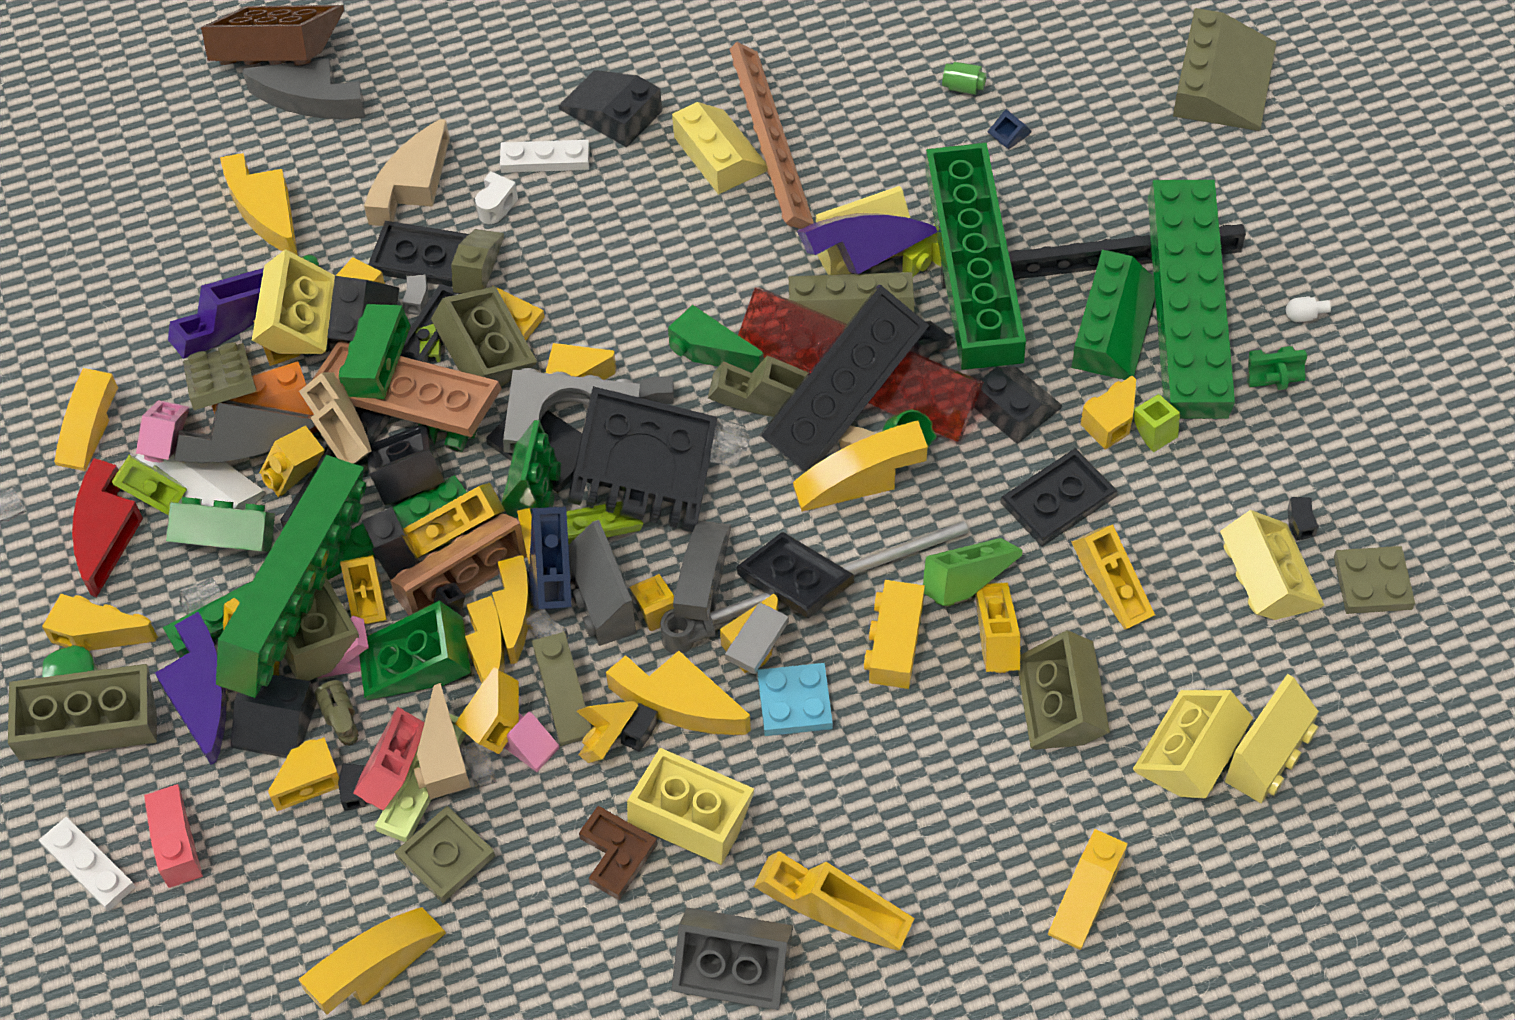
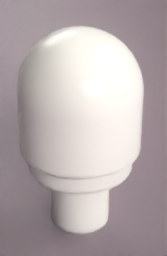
M1310 296L1294 298L1286 306V315L1293 322L1313 321V319H1317L1318 314L1331 312L1329 300L1316 301L1315 297L1310 298Z

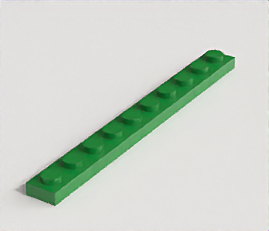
M456 475L446 479L437 488L431 491H423L396 505L394 509L403 528L467 492ZM363 523L352 528L346 545H340L339 556L333 568L328 567L326 577L328 580L342 573L340 561L375 556L372 550L374 545ZM252 581L163 627L179 658L188 654L189 651L180 639L174 625L199 612L212 640L218 639L223 632L224 604L233 598L240 602Z

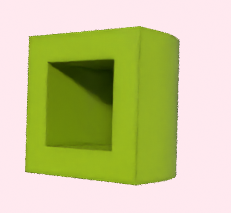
M1160 394L1134 409V420L1138 432L1153 453L1178 438L1180 412Z

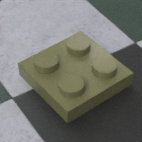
M1402 546L1335 551L1334 561L1346 614L1413 610L1415 600Z
M448 806L394 852L396 858L442 903L496 856L494 850Z

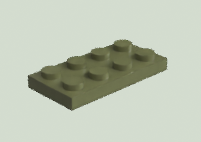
M235 342L226 343L220 346L218 351L208 354L204 351L197 352L188 356V360L183 361L189 399L193 410L256 392L243 343L238 345Z

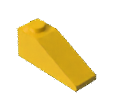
M487 483L474 488L405 527L404 530L417 558H420L478 527L484 521L503 513L505 510L491 483Z
M1113 524L1098 528L1071 541L1086 574L1124 629H1128L1155 615Z
M1008 583L986 584L975 593L981 648L986 672L1006 673L1008 671L1020 670V632Z
M1094 829L1049 929V936L1079 950L1082 949L1123 863L1128 843Z

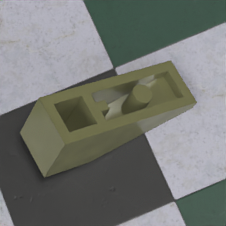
M474 229L459 244L451 264L453 292L463 294L487 287L504 240V233Z
M565 632L532 640L537 666L560 746L581 741L592 728L590 722L577 712V710L586 706Z

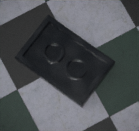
M385 220L368 265L381 271L383 276L407 280L406 276L426 275L427 283L436 285L441 283L453 287L451 264L459 244L469 234Z
M547 410L540 423L544 432L548 434V441L555 450L558 462L561 463L560 478L558 481L553 482V490L559 493L573 479L582 433ZM505 418L486 437L487 445L509 460H512L513 453L504 452Z
M1074 448L1003 495L1000 503L1043 547L1116 498L1118 491Z
M781 532L736 566L737 574L769 595L775 594L780 602L807 619L854 583L853 573L784 532Z

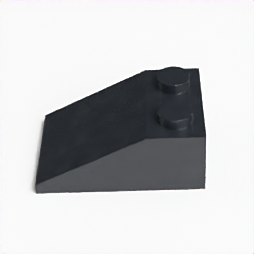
M594 70L558 107L559 110L627 148L662 112L661 89L638 75Z

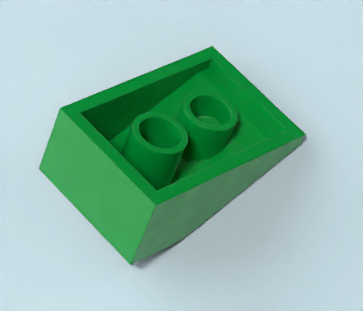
M441 601L367 636L369 648L359 654L364 698L367 700L429 689L441 683V686H444L471 673L463 617Z

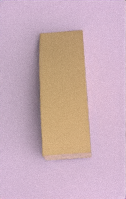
M334 372L321 373L299 391L314 413L311 420L338 459L356 464L372 452L362 422Z

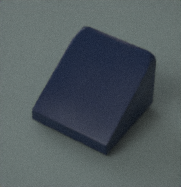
M1005 109L987 132L1009 150L1029 136L1032 131Z

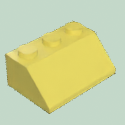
M696 102L672 114L674 138L718 195L767 172L766 162L723 109Z
M898 186L816 215V222L856 213H880L910 218L903 190ZM837 245L817 254L828 275L852 273L848 271ZM906 248V249H904L903 251H901V252H899V253H897V254L891 256L890 258H893V257H896V256H903V253H904L908 248Z
M286 249L265 264L252 341L278 354H323L326 352L335 275Z
M1249 510L1220 531L1225 542L1224 549L1237 569L1236 577L1245 587L1249 596L1248 604L1255 614L1278 620L1317 610L1325 606L1287 523Z
M1286 675L1235 750L1225 780L1227 784L1261 804L1268 793L1273 796L1277 793L1284 781V778L1280 775L1285 768L1293 769L1302 753L1298 748L1302 742L1309 744L1319 727L1314 724L1319 711L1291 675Z
M1180 690L1133 767V770L1142 777L1180 797L1206 798L1212 791L1223 768L1229 762L1239 741L1245 735V731L1253 717L1231 690Z
M660 748L627 800V822L722 865L738 837L754 794V788Z

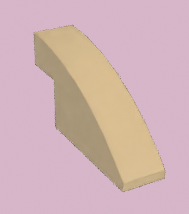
M439 119L415 134L392 155L378 173L364 204L369 225L383 226L385 220L393 222L398 204L433 207L450 140L445 119Z

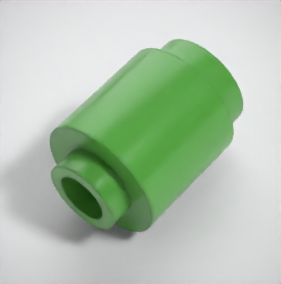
M955 61L953 64L946 63L942 86L949 87L950 91L977 95L979 90H984L986 73L982 72V66Z

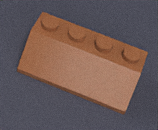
M502 513L495 518L484 521L480 527L467 535L457 537L452 544L442 550L429 554L422 562L412 568L402 570L395 578L390 580L395 598L407 614L411 615L434 604L437 588L455 582L465 595L500 574L498 561L521 555L524 556V559L527 557L520 522L517 518Z

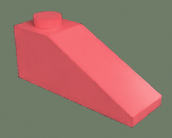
M397 707L363 769L353 794L384 811L404 784L419 746L425 722Z
M176 784L144 795L150 838L158 871L168 888L203 877L179 785Z

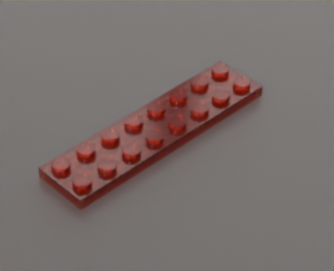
M755 287L738 336L761 350L764 358L768 355L809 373L847 324L766 289ZM909 351L868 403L894 415L911 409L920 411L929 417L934 432L959 442L963 437L983 382Z

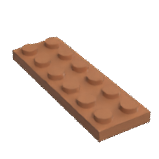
M338 341L313 379L321 373L334 372L339 380V370L345 363L350 343ZM400 356L384 399L349 397L353 406L472 437L501 391V386L497 380Z

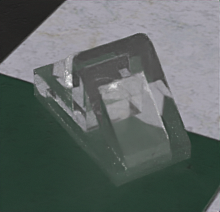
M717 419L710 462L733 468L738 466L742 450L747 451L750 440L745 425Z

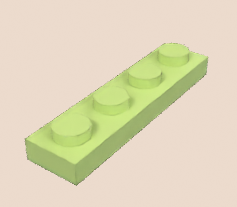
M450 714L460 747L466 733L455 724L459 717ZM417 751L404 784L384 811H382L375 824L377 832L406 842L413 836L432 800L429 798L426 787L419 789L414 772L415 768L420 767Z

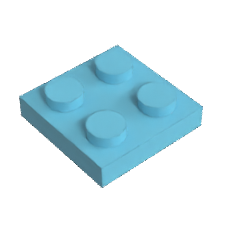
M825 663L757 670L765 736L833 729Z

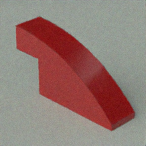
M93 458L77 494L73 513L72 538L79 573L90 595L97 598L142 522L143 517L135 501L117 496L120 488L112 483V480L119 471L117 465Z

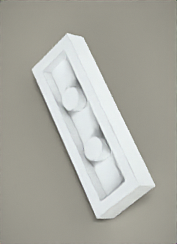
M589 140L502 142L500 150L501 173L589 170Z
M67 817L39 839L42 846L108 912L136 888L133 882Z

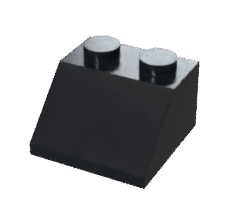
M335 276L327 338L330 342L343 341L350 343L353 341L357 331L358 320L363 316L366 305H398L400 288L366 279Z
M996 366L974 384L972 406L1016 444L1021 442L1062 408L1061 403L1017 367Z
M421 424L370 444L372 452L367 455L369 475L384 505L401 503L407 500L410 495L420 491H431L445 482L443 467L427 425Z
M273 675L267 687L262 686L256 698L237 692L234 699L231 747L287 758L291 749L299 747L304 742L317 704L311 682Z

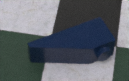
M566 507L532 508L529 564L531 608L572 607Z

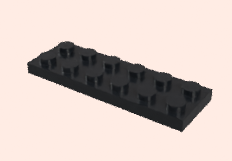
M878 285L759 436L803 472L808 471L826 457L930 325L882 285Z

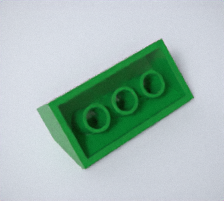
M1102 250L1074 346L1071 368L1126 380L1130 376L1134 377L1155 300L1154 276L1133 256Z

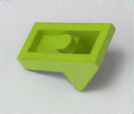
M130 454L112 480L113 485L168 516L170 502L178 503L187 490L185 486L158 466L154 465L151 467Z

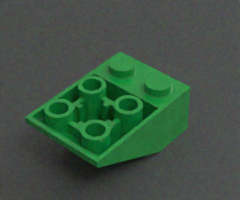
M539 420L532 422L514 447L501 502L506 514L514 518H518L517 510L530 508L532 515V508H547L554 505L553 482L558 481L560 478L561 463L558 462L555 450L548 441V434L544 432Z

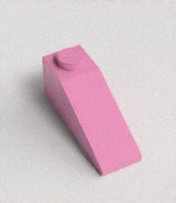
M158 400L142 415L136 454L144 455V459L151 462L160 463L164 459L169 460L174 454L178 430L183 429L189 412V406Z

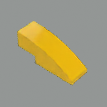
M87 368L82 369L62 423L54 460L57 466L86 471L110 421L107 411L118 390L113 374Z
M523 555L498 561L504 589L492 592L510 664H515L519 660L530 621V587Z
M492 595L466 605L475 633L465 636L469 655L481 684H483L494 667L503 672L505 669L502 632Z

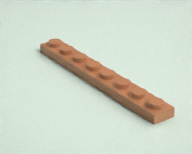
M736 42L730 48L733 66L737 71L740 80L739 84L747 102L746 107L753 120V128L761 145L760 150L768 167L767 172L775 189L774 194L780 204L782 218L790 227L805 228L814 224L758 52Z

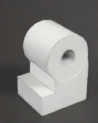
M490 171L484 179L486 189L481 190L475 197L478 217L485 224L498 223L518 200L515 182Z

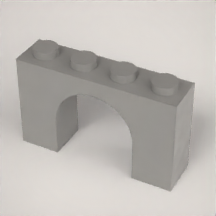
M532 368L513 370L503 439L504 452L513 453L515 444L534 420L541 421L545 412L552 406L565 401H576L588 406L593 386L639 397L640 384L633 383L627 379H617L616 381L602 380L594 375L575 377L565 372L540 373Z

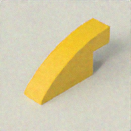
M244 153L220 157L230 194L243 219L269 244L280 251L286 249L298 256L288 187L283 170L277 169L250 174Z
M914 421L896 426L857 441L830 455L799 476L793 482V488L801 512L894 490L896 468L927 461L928 446L919 422Z
M680 651L676 652L650 676L626 655L606 671L608 688L625 702L634 701L637 704L640 703L656 710L660 721L684 729L710 734L746 735L751 731L750 714Z
M780 851L768 856L753 886L776 901L817 922L864 941L894 950L901 949L915 919L828 862L808 870Z
M423 907L416 908L392 917L358 935L320 961L298 980L303 990L326 1015L351 994L362 1005H365L443 937L446 932Z

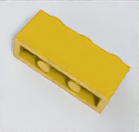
M885 580L883 592H876L874 611L879 612L878 621H871L869 640L874 641L873 650L866 649L864 670H869V683L909 689L923 609L925 585Z

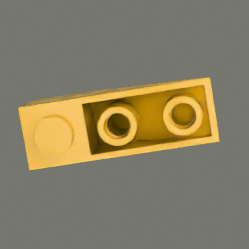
M60 594L42 625L51 643L66 648L72 645L81 646L88 651L156 642L158 638L151 621L141 614H133V616L125 614L108 604L103 606L96 605L79 595L71 597Z

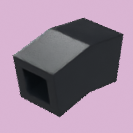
M1291 497L1288 504V525L1296 541L1315 537L1319 527L1312 512V498Z
M453 582L437 588L434 603L441 601L462 617H465L463 611L465 595L456 583Z
M638 703V707L621 731V744L640 752L659 721L658 712Z
M342 764L338 786L340 801L344 811L366 807L365 801L353 794L361 773L365 768L364 765Z

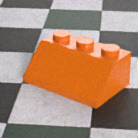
M298 361L254 375L256 392L230 399L231 401L314 415L299 392L307 384ZM216 404L212 405L214 414H215ZM314 425V427L310 429V432L313 434L319 432V430Z

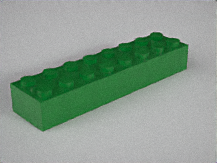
M987 143L926 149L925 173L934 223L938 231L936 234L961 370L1023 364L1026 338Z
M1153 180L1148 196V211L1163 398L1180 412V419H1228L1235 404L1215 180Z
M326 455L218 639L216 685L256 698L262 686L267 687L273 676L275 662L282 661L287 650L289 637L294 638L299 630L301 615L303 613L308 614L310 611L315 590L322 589L328 567L333 568L337 562L340 545L347 544L353 522L358 523L361 519L364 505L360 504V500L366 489V482L362 481L364 467Z

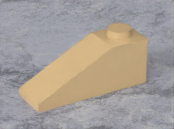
M441 683L433 686L417 751L420 767L414 769L419 789L426 787L430 799L470 788Z

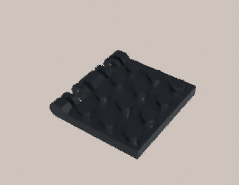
M593 386L567 503L580 506L586 483H590L586 507L594 508L598 498V488L603 486L610 488L605 504L607 512H614L620 490L624 491L620 509L621 516L643 520L649 497L654 499L650 512V522L657 523L660 519L662 501L673 503V507L669 515V526L677 528L682 506H686L681 530L693 532L696 524H698L718 417Z

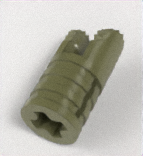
M333 680L322 684L315 690L314 695L326 724L333 727L341 743L348 746L353 745L358 740L359 734L353 720L355 710L343 682ZM327 689H330L332 694L329 695Z

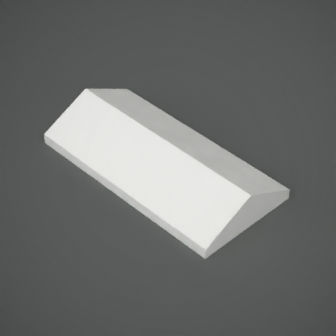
M137 454L135 457L151 467L154 465L158 466L187 488L182 497L202 499L203 506L213 507L214 500L234 502L233 509L245 510V504H255L265 495L263 489L225 461L200 463L174 460L173 454L169 460L164 459L163 462L159 463L147 461L144 459V455Z

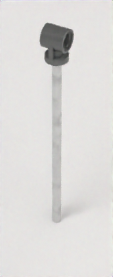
M962 521L840 566L853 574H857L968 533V527ZM765 592L710 612L708 621L675 617L674 609H671L661 619L662 644L671 653L675 654L678 651L685 653L692 648L694 642L714 636V625L741 616L771 595ZM676 629L683 630L682 633H673L672 631Z

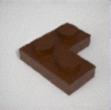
M600 806L596 807L579 832L581 840L605 853L590 875L589 883L617 900L622 898L658 845L657 838Z

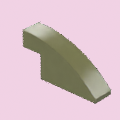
M768 355L752 373L723 361L713 373L707 399L747 412L774 417L808 372Z

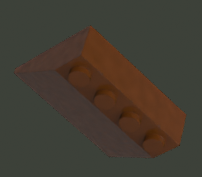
M344 5L242 7L201 27L207 61H219L220 65L234 64L237 61H244L245 65H254L262 61H269L270 65L283 64L286 61H294L296 65L310 63L311 58L322 53L344 12Z

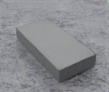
M759 602L726 651L725 660L755 674L789 623V616Z

